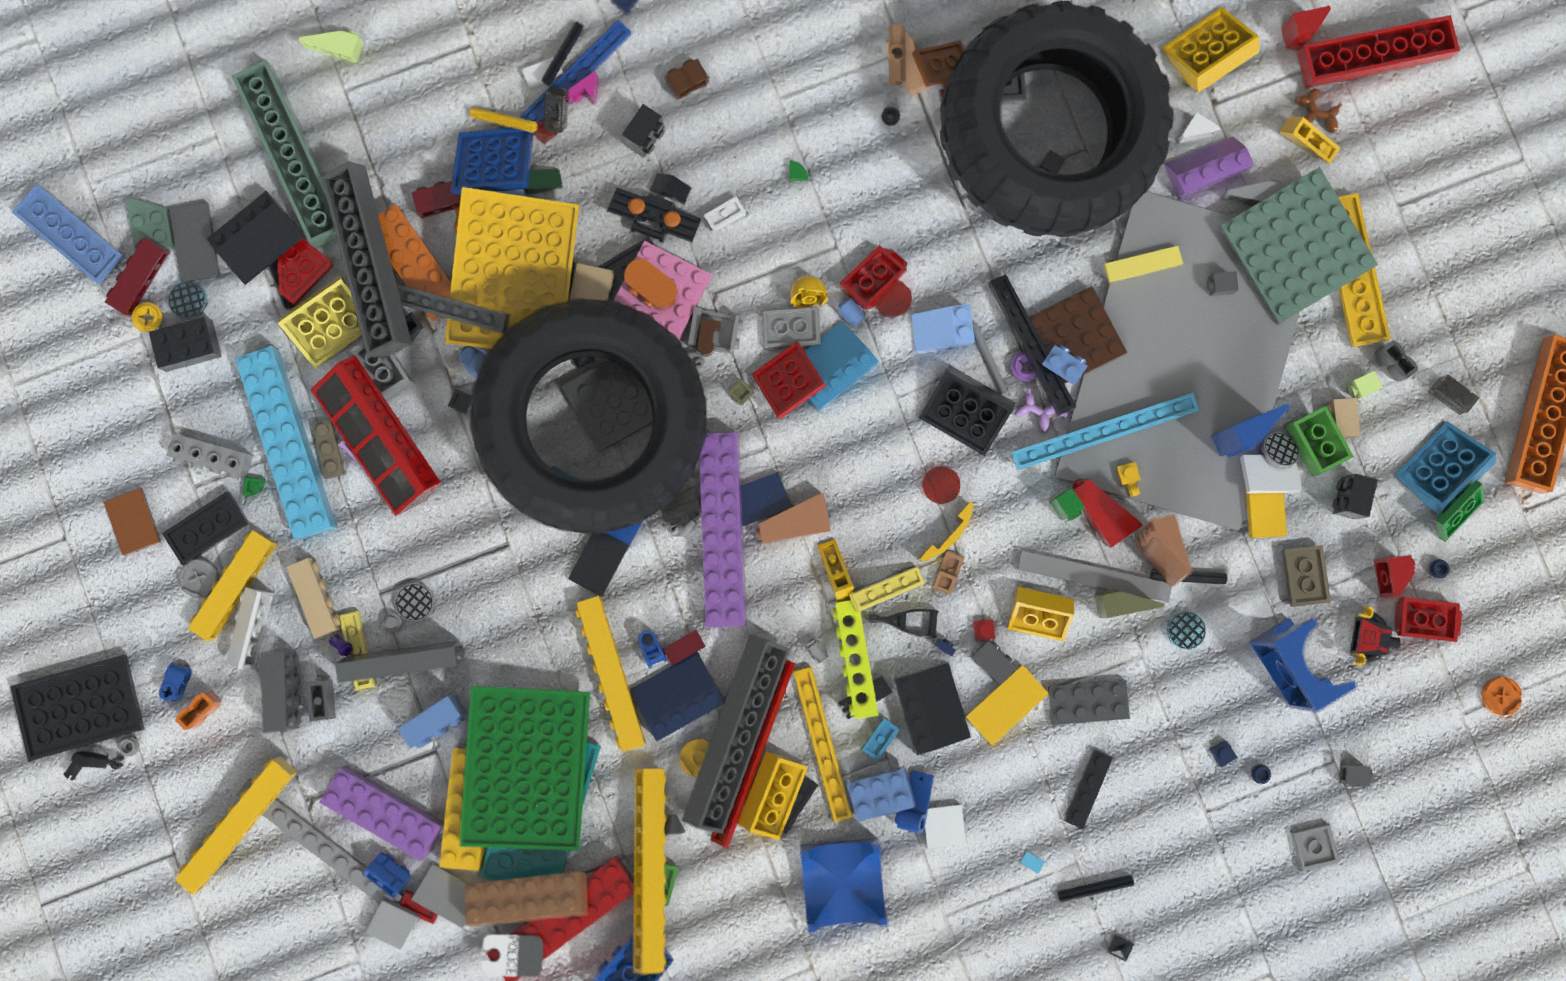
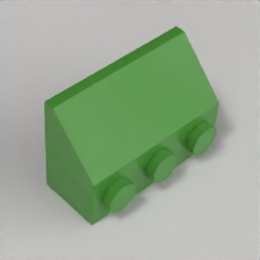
M1327 406L1285 426L1289 436L1298 445L1300 456L1312 477L1320 475L1354 457Z

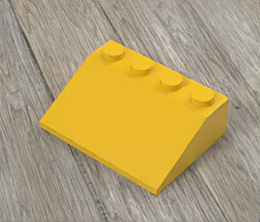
M1221 7L1164 45L1162 51L1185 82L1199 93L1259 52V35L1225 8Z

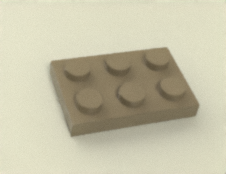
M1323 545L1282 550L1290 607L1331 603Z

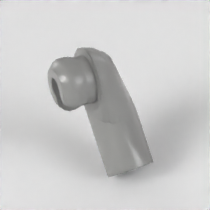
M695 351L687 352L697 368L704 366L705 360L703 356Z
M691 518L685 525H671L669 532L675 537H687L698 523Z

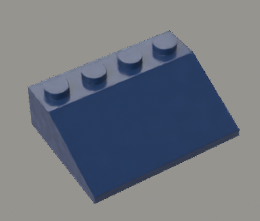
M698 651L630 689L656 742L725 703L721 692Z

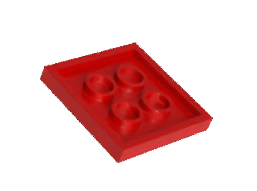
M798 341L751 374L779 419L826 387L823 379Z

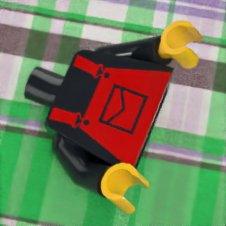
M1361 605L1364 611L1358 614L1361 617H1355L1350 654L1355 656L1356 661L1352 665L1370 664L1380 660L1382 655H1388L1389 648L1398 649L1400 647V638L1391 636L1392 628L1388 627L1386 621L1369 606Z

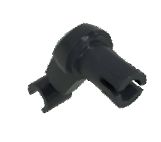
M78 751L72 755V763L63 775L67 779L71 775L70 780H75L83 767L106 769L107 765H110L112 769L118 770L124 765H119L116 761H123L125 758L119 755L114 759H108V755Z

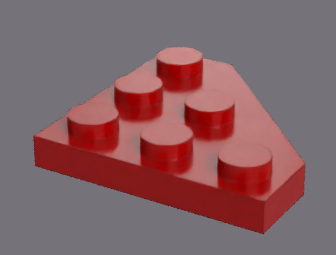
M305 239L300 240L277 259L279 293L295 306L334 264Z

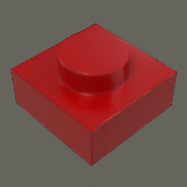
M993 619L973 621L975 641L995 639Z

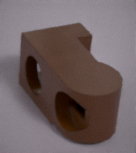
M702 318L698 338V351L700 355L709 357L714 353L715 331L720 332L721 321Z

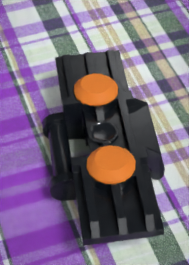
M616 188L607 209L609 213L634 221L631 232H639L653 237L661 243H664L667 234L693 242L702 220L700 217L675 209L674 202L652 194L642 197L620 188ZM647 219L660 224L662 233L639 225L641 221L646 222Z

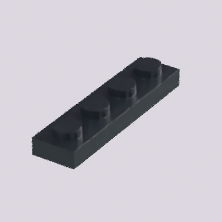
M1095 749L1093 750L1065 816V822L1082 830L1084 829L1113 757Z

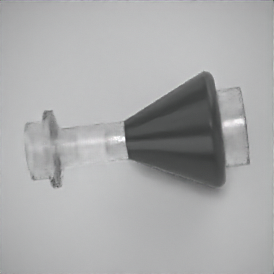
M676 794L666 795L669 816L664 826V833L667 840L681 839L682 834L685 833V829L677 816L676 801H679L680 798Z

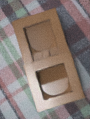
M946 550L933 588L951 595L965 557Z

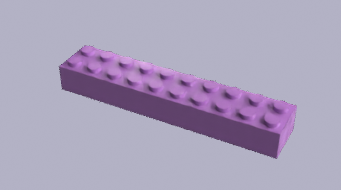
M737 432L706 434L699 457L706 628L747 626L739 434Z

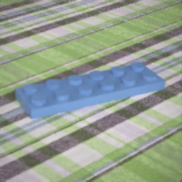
M38 184L30 190L12 211L15 216L99 285L124 258L123 254Z

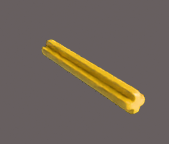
M477 107L470 109V117L532 133L537 131V123L535 121Z

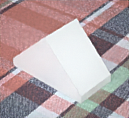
M1196 113L1179 137L1178 142L1183 143L1216 136L1220 131V126L1201 114Z

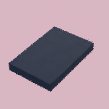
M778 472L741 486L743 526L792 508Z

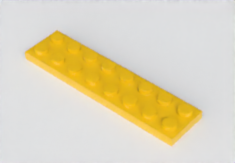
M1359 194L1338 196L1371 252ZM1374 267L1338 289L1351 348L1391 340Z

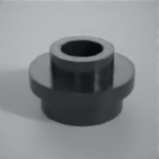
M894 107L885 108L881 114L882 122L887 126L896 125L900 119L899 111ZM891 114L894 118L890 120L887 116Z

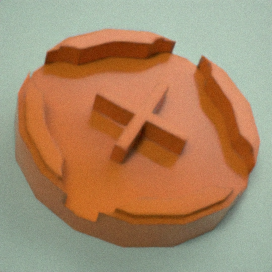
M1494 677L1483 686L1481 693L1482 702L1486 709L1493 714L1511 715L1519 709L1522 703V690L1518 683L1510 678Z

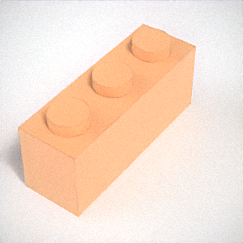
M906 32V83L904 85L910 97H913L931 88V86H925L912 55L914 50H916L915 40L913 37H909ZM887 41V44H886V50H887V52H888V41ZM898 52L892 54L895 58L901 57V54Z

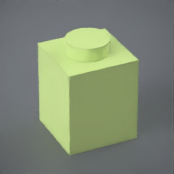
M1375 371L1347 383L1350 395L1357 399L1383 388Z

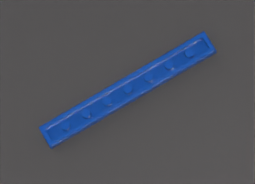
M618 19L519 118L535 121L538 128L566 100L564 92L596 71L632 35V32Z

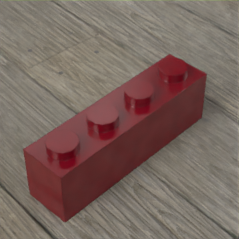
M444 181L437 182L432 187H419L416 191L411 192L416 212L421 219L454 210L457 207L460 208L461 194L452 193V181L446 183Z
M144 237L136 245L135 253L127 259V266L124 271L118 274L115 286L107 292L105 303L124 315H132L171 251L150 238Z

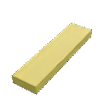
M1175 246L1105 263L1104 269L1108 283L1181 266L1183 261L1179 247Z
M918 566L849 594L857 613L921 586L925 582Z
M354 611L339 615L344 640L350 642L353 647L352 653L348 656L368 653L360 612ZM374 678L353 681L355 691L376 686Z

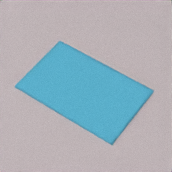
M1026 851L1020 863L1039 874L1045 862Z

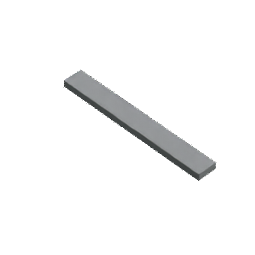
M1022 550L1017 570L1103 589L1115 588L1116 592L1122 591L1169 603L1172 589L1166 582Z

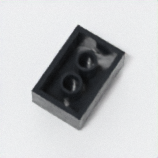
M206 317L149 332L157 368L165 372L222 357L214 323Z

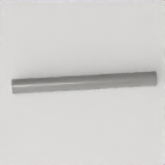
M974 323L973 331L976 341L1000 393L1004 394L1008 390L978 324Z

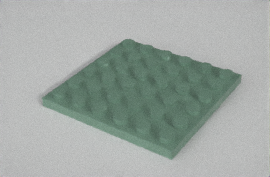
M1320 167L1219 226L1277 324L1282 323L1378 265Z

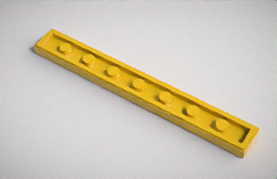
M812 667L795 670L793 674L833 822L852 818Z

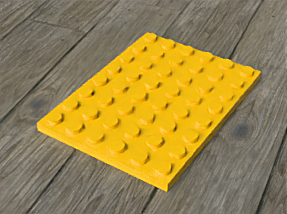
M462 187L450 298L511 314L508 328L540 307L568 301L579 205ZM447 318L445 343L492 349L504 333Z

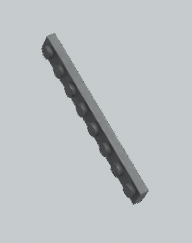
M396 283L402 306L499 333H504L508 329L511 314Z

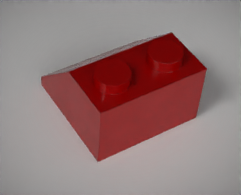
M1326 6L1293 13L1281 27L1286 49H1300L1311 40V37L1318 31L1328 15L1331 7Z
M1412 555L1373 560L1380 598L1400 596L1415 575L1416 565Z

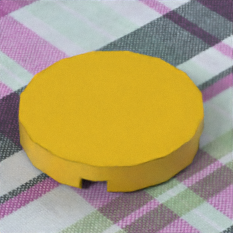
M697 738L688 741L682 748L680 764L688 775L698 777L710 741Z

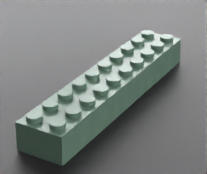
M264 60L231 75L309 244L317 249L336 240L337 236L322 181V176L324 175L274 68L267 60Z

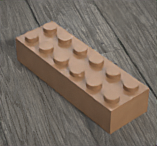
M582 872L465 885V926L479 927L588 914L586 873Z

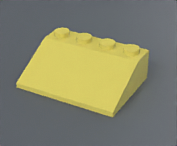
M342 275L336 277L278 318L280 327L314 368L362 336L350 287Z

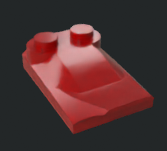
M879 245L839 284L846 295L853 299L859 307L868 310L873 308L876 301L907 271L908 263L894 250L884 249Z
M1400 597L1396 605L1395 631L1397 636L1457 642L1458 636L1461 634L1462 612L1460 611V603Z

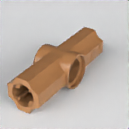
M893 24L888 26L889 84L900 86L906 83L905 26ZM898 52L901 54V57L895 58L892 54Z

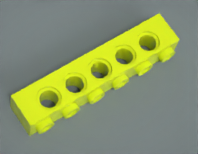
M851 600L835 603L836 608H832L834 620L838 619L839 627H836L837 638H841L843 645L839 646L840 656L845 658L846 665L842 666L844 677H848L849 685H846L847 697L851 696L852 704H849L850 715L855 716V720L879 716L861 611L856 613ZM845 617H852L854 623L851 626H845L843 624ZM851 635L857 638V643L853 646L846 643V639ZM852 655L860 656L859 664L853 665L850 663L849 659ZM855 674H862L864 676V681L861 684L853 682ZM859 693L867 695V701L863 704L856 701V696Z

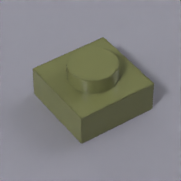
M742 379L728 391L741 406L755 394Z

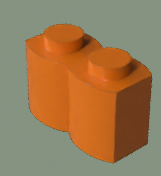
M213 692L201 693L192 700L190 707H186L179 712L175 721L184 730L195 729L205 722L207 715L214 713L219 708L222 701Z

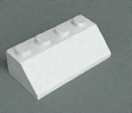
M247 587L242 591L240 595L241 606L235 615L236 625L230 635L231 645L225 654L226 664L238 669L255 668L274 595L273 592Z

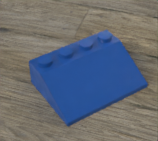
M1289 404L1282 405L1212 435L1211 437L1220 457L1227 455L1229 458L1257 447L1255 443L1262 441L1288 410Z

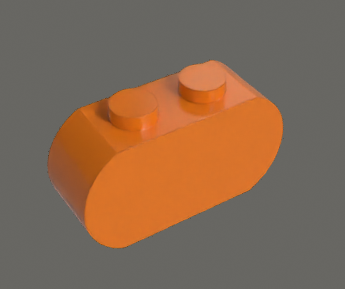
M642 258L636 259L626 267L624 278L629 287L628 291L635 297L639 295L643 298V303L650 309L654 307L656 310L663 311L670 309L678 299L676 283L649 261Z

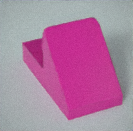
M595 71L564 92L566 99L571 105L574 102H580L586 94L593 104H596L599 84L597 73Z

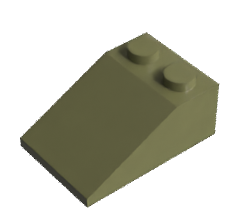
M1115 588L1099 591L1100 595H1095L1099 618H1111L1165 607L1164 603L1122 591L1116 592Z

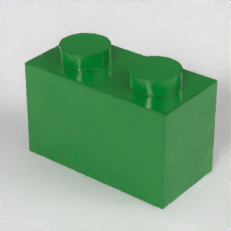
M1072 488L1049 501L1062 521L1065 519L1070 521L1082 514L1080 510L1085 508Z

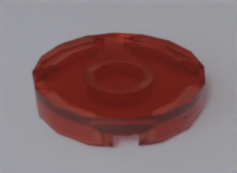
M897 280L876 301L875 307L886 317H900L907 312L911 305V291L905 283Z
M934 467L924 476L922 483L923 492L931 502L940 505L947 504L953 501L959 494L960 478L949 467Z

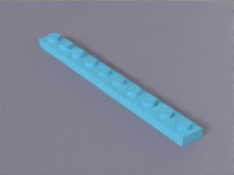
M1190 393L1013 451L1011 455L1018 471L1200 410L1194 393Z

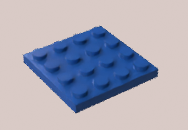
M515 128L459 132L451 185L452 193L461 194L462 187L485 191L528 188L534 132Z

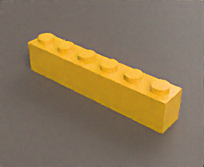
M252 530V532L245 536L244 544L233 554L234 559L230 565L228 564L223 569V576L214 583L211 588V594L202 601L201 609L190 619V626L188 627L190 631L206 641H214L239 604L242 591L245 590V587H250L278 544L263 533Z

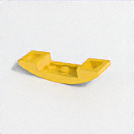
M971 501L956 516L961 521L958 527L938 549L934 545H930L918 559L920 562L940 555L958 540L970 520L973 510V503Z

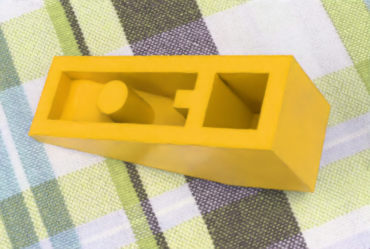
M1290 115L1279 131L1291 142L1327 164L1332 162L1340 149L1338 145L1304 117Z
M836 540L817 545L837 603L851 599L849 594L855 592Z

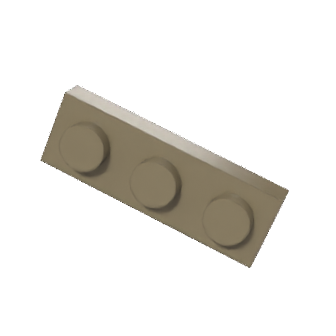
M330 419L312 423L324 479L345 475L333 423Z

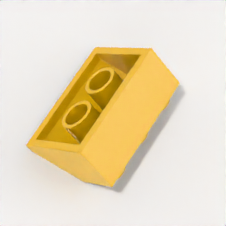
M1017 587L1007 629L1064 642L1074 617V599Z

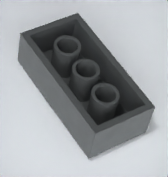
M296 651L260 653L263 733L298 729L301 724V714L298 713V705H300L301 699L297 688L300 684V677L297 674L299 656L296 655Z

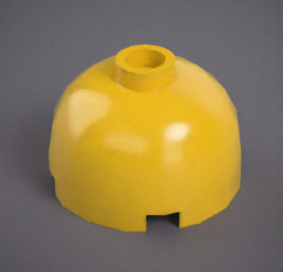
M803 275L791 285L790 303L794 304V308L813 307L818 304L821 307L828 300L826 286L816 276Z

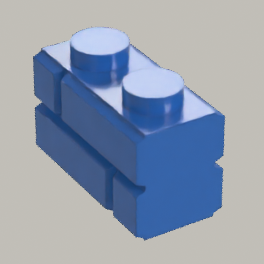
M380 852L366 868L363 875L395 899L408 884L412 875H410L408 868L396 864L391 855Z

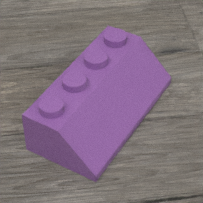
M1234 136L1164 164L1179 199L1247 172L1254 165L1247 147Z

